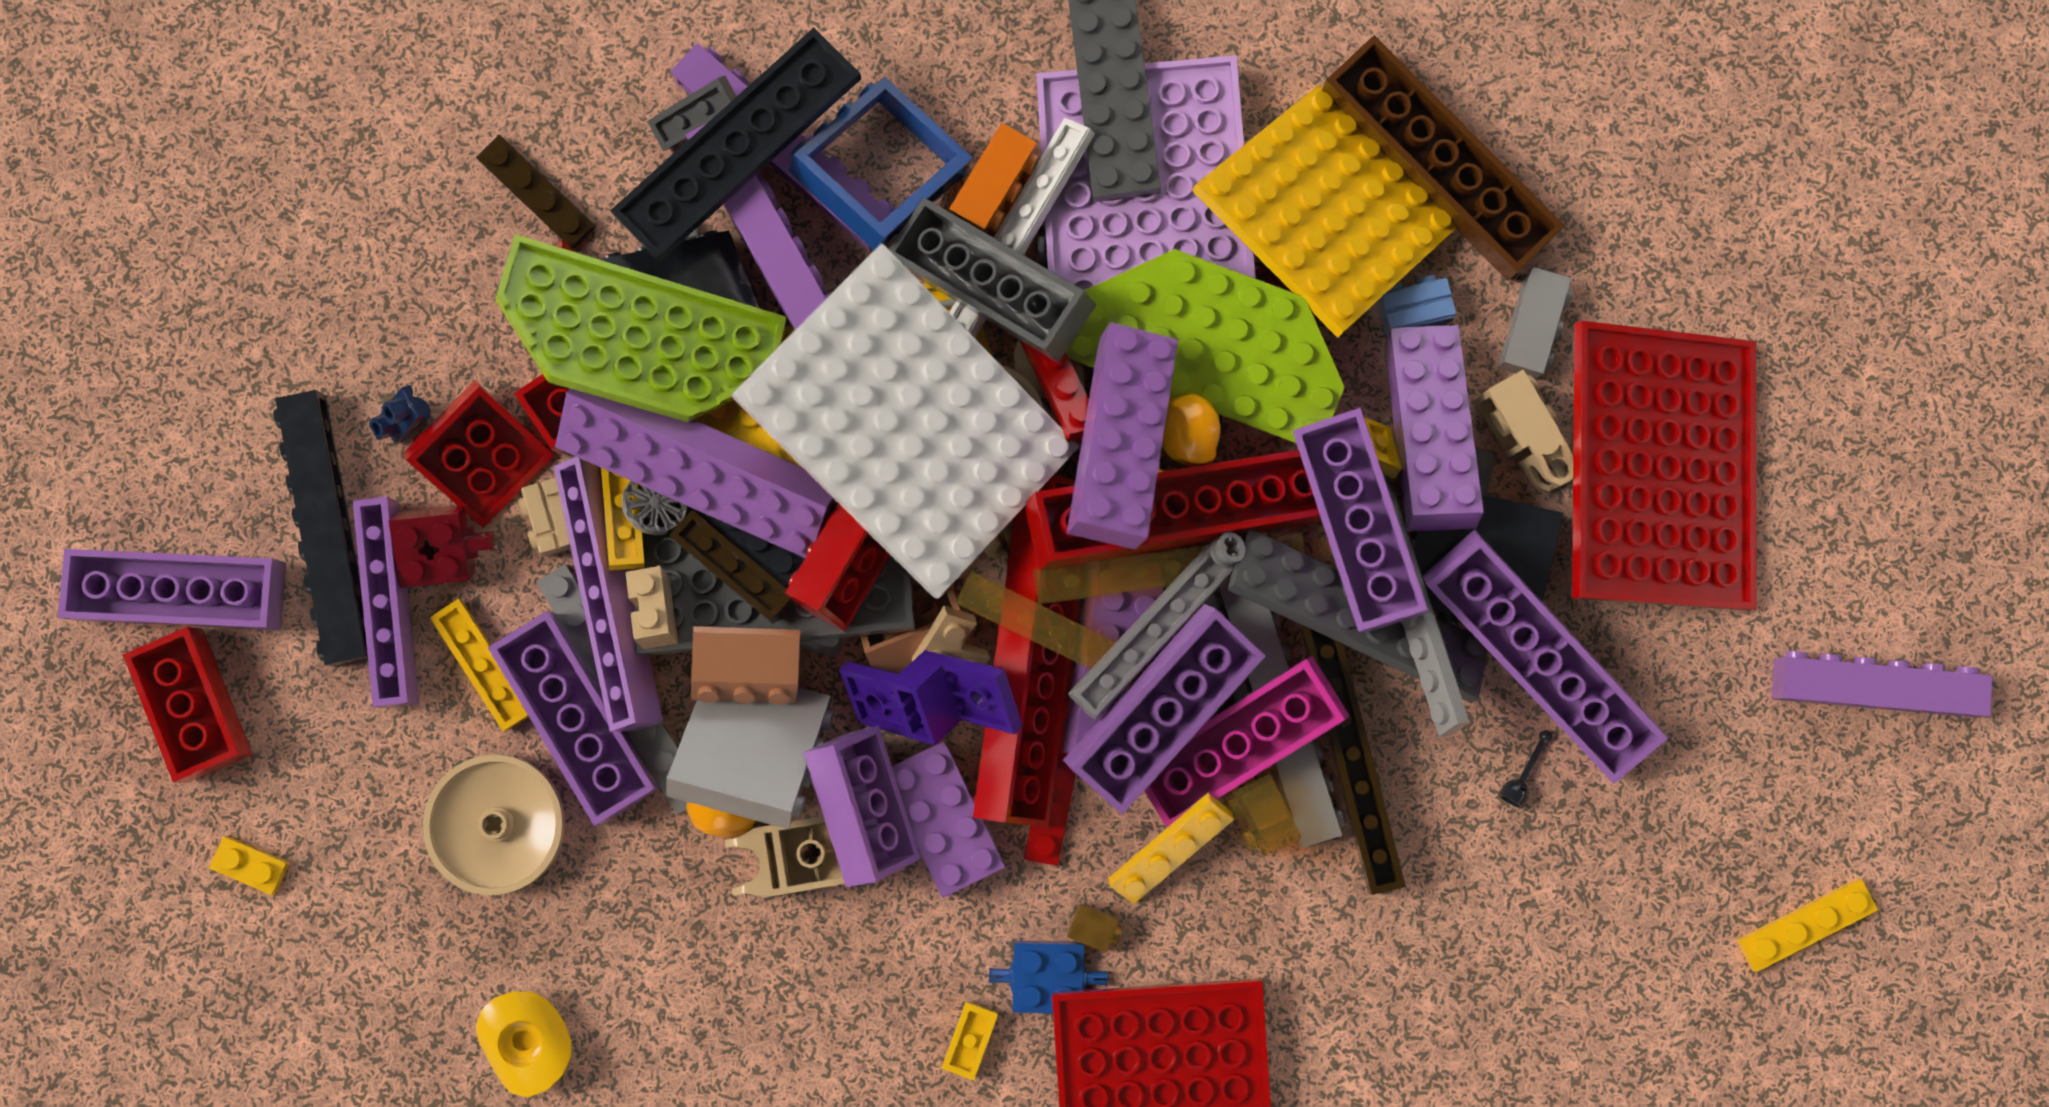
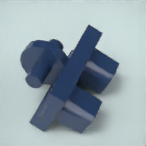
M411 385L401 387L392 400L386 401L383 404L381 414L373 417L369 422V426L376 439L381 440L391 437L394 444L405 441L416 426L427 422L431 416V410L425 400L413 396V389Z

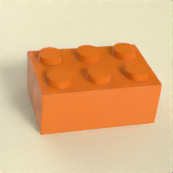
M1001 123L949 208L950 213L994 238L1003 219L1011 209L1039 161L1040 156L1037 153V142Z

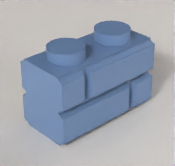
M1435 275L1419 278L1416 280V285L1404 287L1402 282L1397 283L1376 302L1386 337H1388L1390 328L1437 326L1450 323L1456 317L1448 280L1446 278L1437 280Z

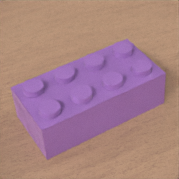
M879 726L847 733L803 752L846 887L878 882L921 859Z
M946 741L892 766L916 845L942 898L1005 868L1006 865L984 820L973 818L974 799Z

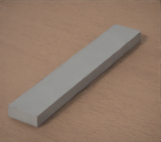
M1210 544L1200 552L1068 693L1092 719H1096L1233 572L1234 565L1221 567L1214 562L1210 555Z

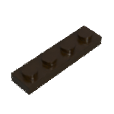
M500 134L476 157L486 169L573 250L596 228L590 219Z
M693 510L670 533L669 536L673 541L772 624L794 602L785 593L787 589Z

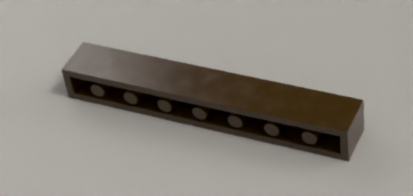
M1299 624L1307 658L1313 656L1350 715L1346 720L1326 732L1367 891L1374 895L1406 887L1344 646L1332 638Z

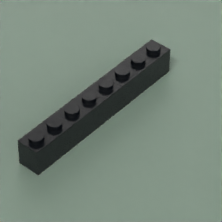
M311 390L275 398L277 409H274L273 416L276 426L281 429L283 438L279 448L283 460L288 465L289 474L286 475V486L289 493L293 495L295 507L292 508V518L295 526L300 530L301 541H298V551L301 559L305 561L307 574L304 575V584L307 592L312 595L314 607L310 609V616L314 627L318 628L320 639L316 643L318 656L321 661H324V665L332 667L368 660L360 574L326 395L317 390Z

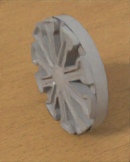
M630 481L622 495V509L626 519L636 529L650 535H663L673 531L684 519L687 505L640 485L643 489L642 491L635 487L637 483ZM632 495L640 500L631 501L628 497ZM671 504H680V509L672 506ZM640 508L641 512L633 515L631 510ZM668 514L674 516L676 520L672 521ZM645 517L650 518L648 525L642 524ZM658 518H660L664 527L657 525Z

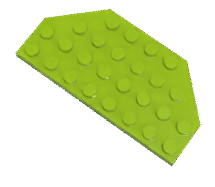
M517 234L514 235L495 299L548 382L685 422H690L734 400L731 395L780 346L787 318L780 314Z
M1175 248L1085 289L1087 295L1095 302L1096 307L1065 352L1069 359L1094 368L1099 338L1110 323H1115L1178 339L1169 395L1171 397L1178 398L1187 394L1201 396L1212 404L1219 415L1295 443L1296 440L1292 430L1333 417L1345 387L1310 307L1303 296Z

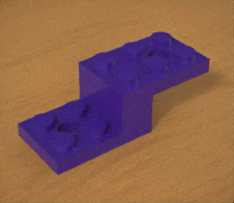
M924 650L900 674L849 661L839 669L858 721L862 725L869 727L879 726L880 730L936 745L961 720L1010 734H1015L1023 726L1008 677L1003 669Z

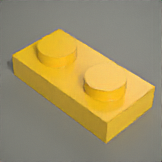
M1364 417L1382 473L1395 479L1402 470L1391 428Z
M223 836L209 869L269 895H276L290 863L230 836Z
M966 1001L941 1069L974 1081L998 1012Z

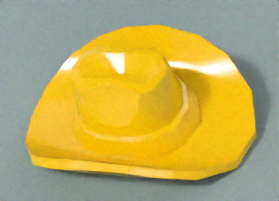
M511 991L493 998L480 1011L475 1026L478 1041L499 1080L510 1093L528 1098L547 1091L563 1076L572 1056L571 1037L557 1009L546 998L532 991Z

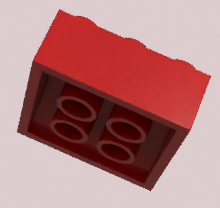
M476 380L403 452L409 464L457 506H465L466 514L482 528L555 456Z

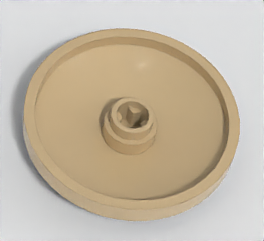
M506 755L479 756L455 766L441 778L433 789L427 801L423 817L424 842L434 866L452 884L468 892L481 895L506 894L520 890L535 882L549 869L556 859L565 832L563 804L551 780L531 763Z

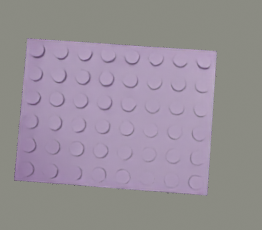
M1237 55L1144 63L1161 193L1094 202L1086 149L1045 218L1048 270L1085 291V289L1175 248L1255 278L1253 252L1192 192L1194 186L1244 145ZM1077 70L1036 73L1041 156L1064 117L1084 126Z

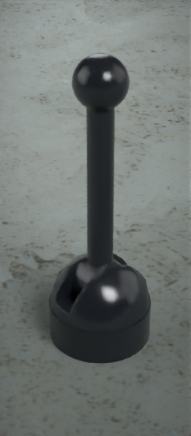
M1543 730L1539 733L1540 741L1519 779L1507 781L1498 794L1499 798L1514 807L1523 809L1529 796V790L1525 781L1545 744L1552 741L1553 735L1550 731Z

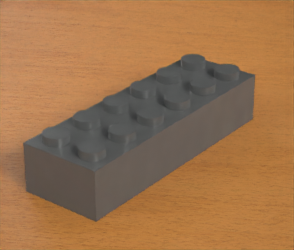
M924 197L889 249L916 278L1059 363L1096 307L1095 302L1084 290Z

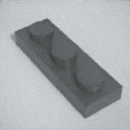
M724 75L647 122L662 150L665 151L687 139L685 134L708 123L737 96Z

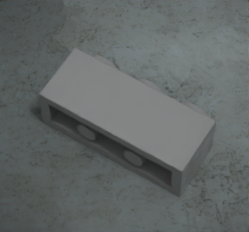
M1533 266L1525 273L1497 368L1515 374L1524 369L1526 375H1531L1535 380L1543 375L1544 372H1549L1554 360V353L1550 352L1553 340L1557 341L1563 329L1564 322L1559 321L1562 309L1566 310L1573 294V290L1568 289L1571 278Z

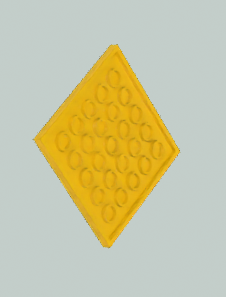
M1318 84L1194 186L1192 192L1293 293L1303 296L1310 310L1338 338L1451 235L1457 226L1443 209H1439L1428 198L1427 193L1420 186L1415 185L1404 174L1403 169L1396 162H1392L1380 150V146L1375 140L1368 138L1356 126V122L1351 116L1345 115L1333 103L1332 97L1328 93L1321 91L1322 87Z

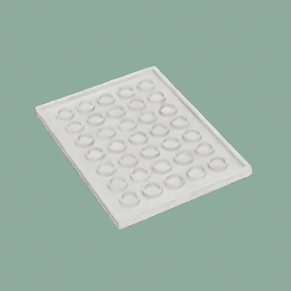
M883 243L731 395L934 598H939L1026 505L1025 501L1034 492H1038L1079 448L1074 441L1067 442L1063 429Z

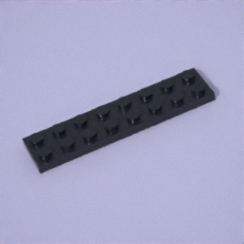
M813 27L610 210L611 213L660 262L862 79L861 73Z

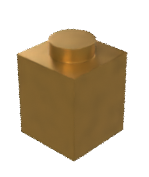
M1079 903L1067 937L1107 953L1109 946L1116 947L1123 928L1117 926L1119 923L1117 917Z

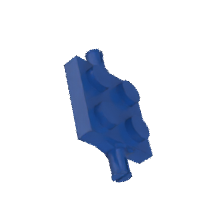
M1014 940V958L1010 969L989 968V983H1010L1013 993L1012 1013L1053 1014L1052 992L1085 990L1086 985L1107 986V971L1086 970L1083 961V943Z

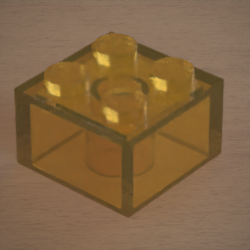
M1261 774L1226 793L1229 799L1225 800L1224 804L1232 811L1234 819L1236 821L1240 820L1244 831L1239 832L1248 851L1251 850L1252 853L1255 852L1257 855L1264 857L1302 838L1271 774Z

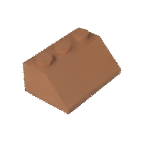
M922 585L912 588L914 631L860 636L866 657L872 668L900 674L912 662L913 655L943 606L960 610L951 585L939 598H934ZM969 635L965 643L969 645H974L972 638Z
M693 626L691 700H700L705 703L716 701H735L740 704L771 702L775 705L796 703L800 630Z

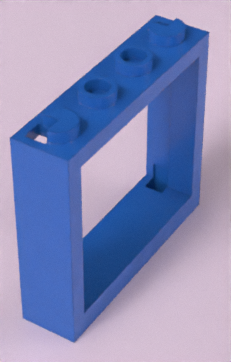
M883 77L875 85L872 82L869 83L861 91L859 99L853 104L850 101L844 104L838 111L837 118L831 123L828 121L823 122L817 128L813 135L814 137L807 143L801 141L791 152L793 157L788 171L870 248L875 250L882 243L887 246L899 235L923 197L934 203L966 174L973 157L886 77ZM878 102L946 164L881 223L812 160Z

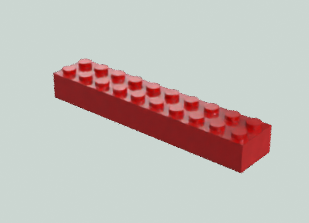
M1299 450L1157 472L1148 537L1135 550L1067 534L1075 486L1034 492L1025 501V510L1039 571L1211 542L1227 532L1235 533L1240 537L1248 530L1264 533L1322 523Z
M1054 474L1039 491L1075 486V480ZM1024 506L1015 515L1012 524L1013 531L1008 555L1005 588L1003 590L1001 617L998 625L996 653L993 661L995 668L1005 670L1023 726L1015 734L988 727L984 728L973 818L1048 827L1084 563L1039 571Z

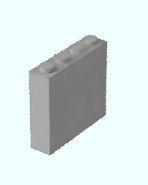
M798 687L796 703H786L783 705H775L771 702L740 704L735 701L705 703L697 700L666 778V796L790 829L793 817L800 818L803 810L805 797L801 796L804 787L810 788L812 783L803 752L824 744L825 739L820 738L823 730H830L834 711L829 710L831 696Z

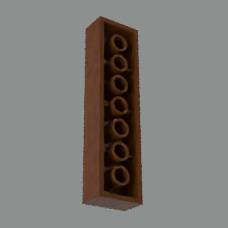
M1375 35L1326 79L1321 91L1328 93L1332 97L1333 103L1345 115L1351 116L1355 120L1356 126L1368 138L1375 140L1379 144L1380 150L1392 162H1396L1403 169L1404 174L1415 185L1420 186L1439 209H1443L1451 217V221L1457 226L1456 230L1507 281L1565 227Z

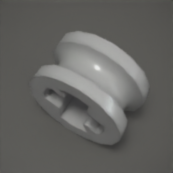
M1232 532L1224 533L1220 537L1215 538L1209 547L1212 559L1221 567L1232 566L1234 563L1241 561L1245 555L1243 540Z

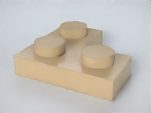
M943 606L913 655L912 661L924 650L986 665L990 657L986 649L965 643L977 624L974 615Z

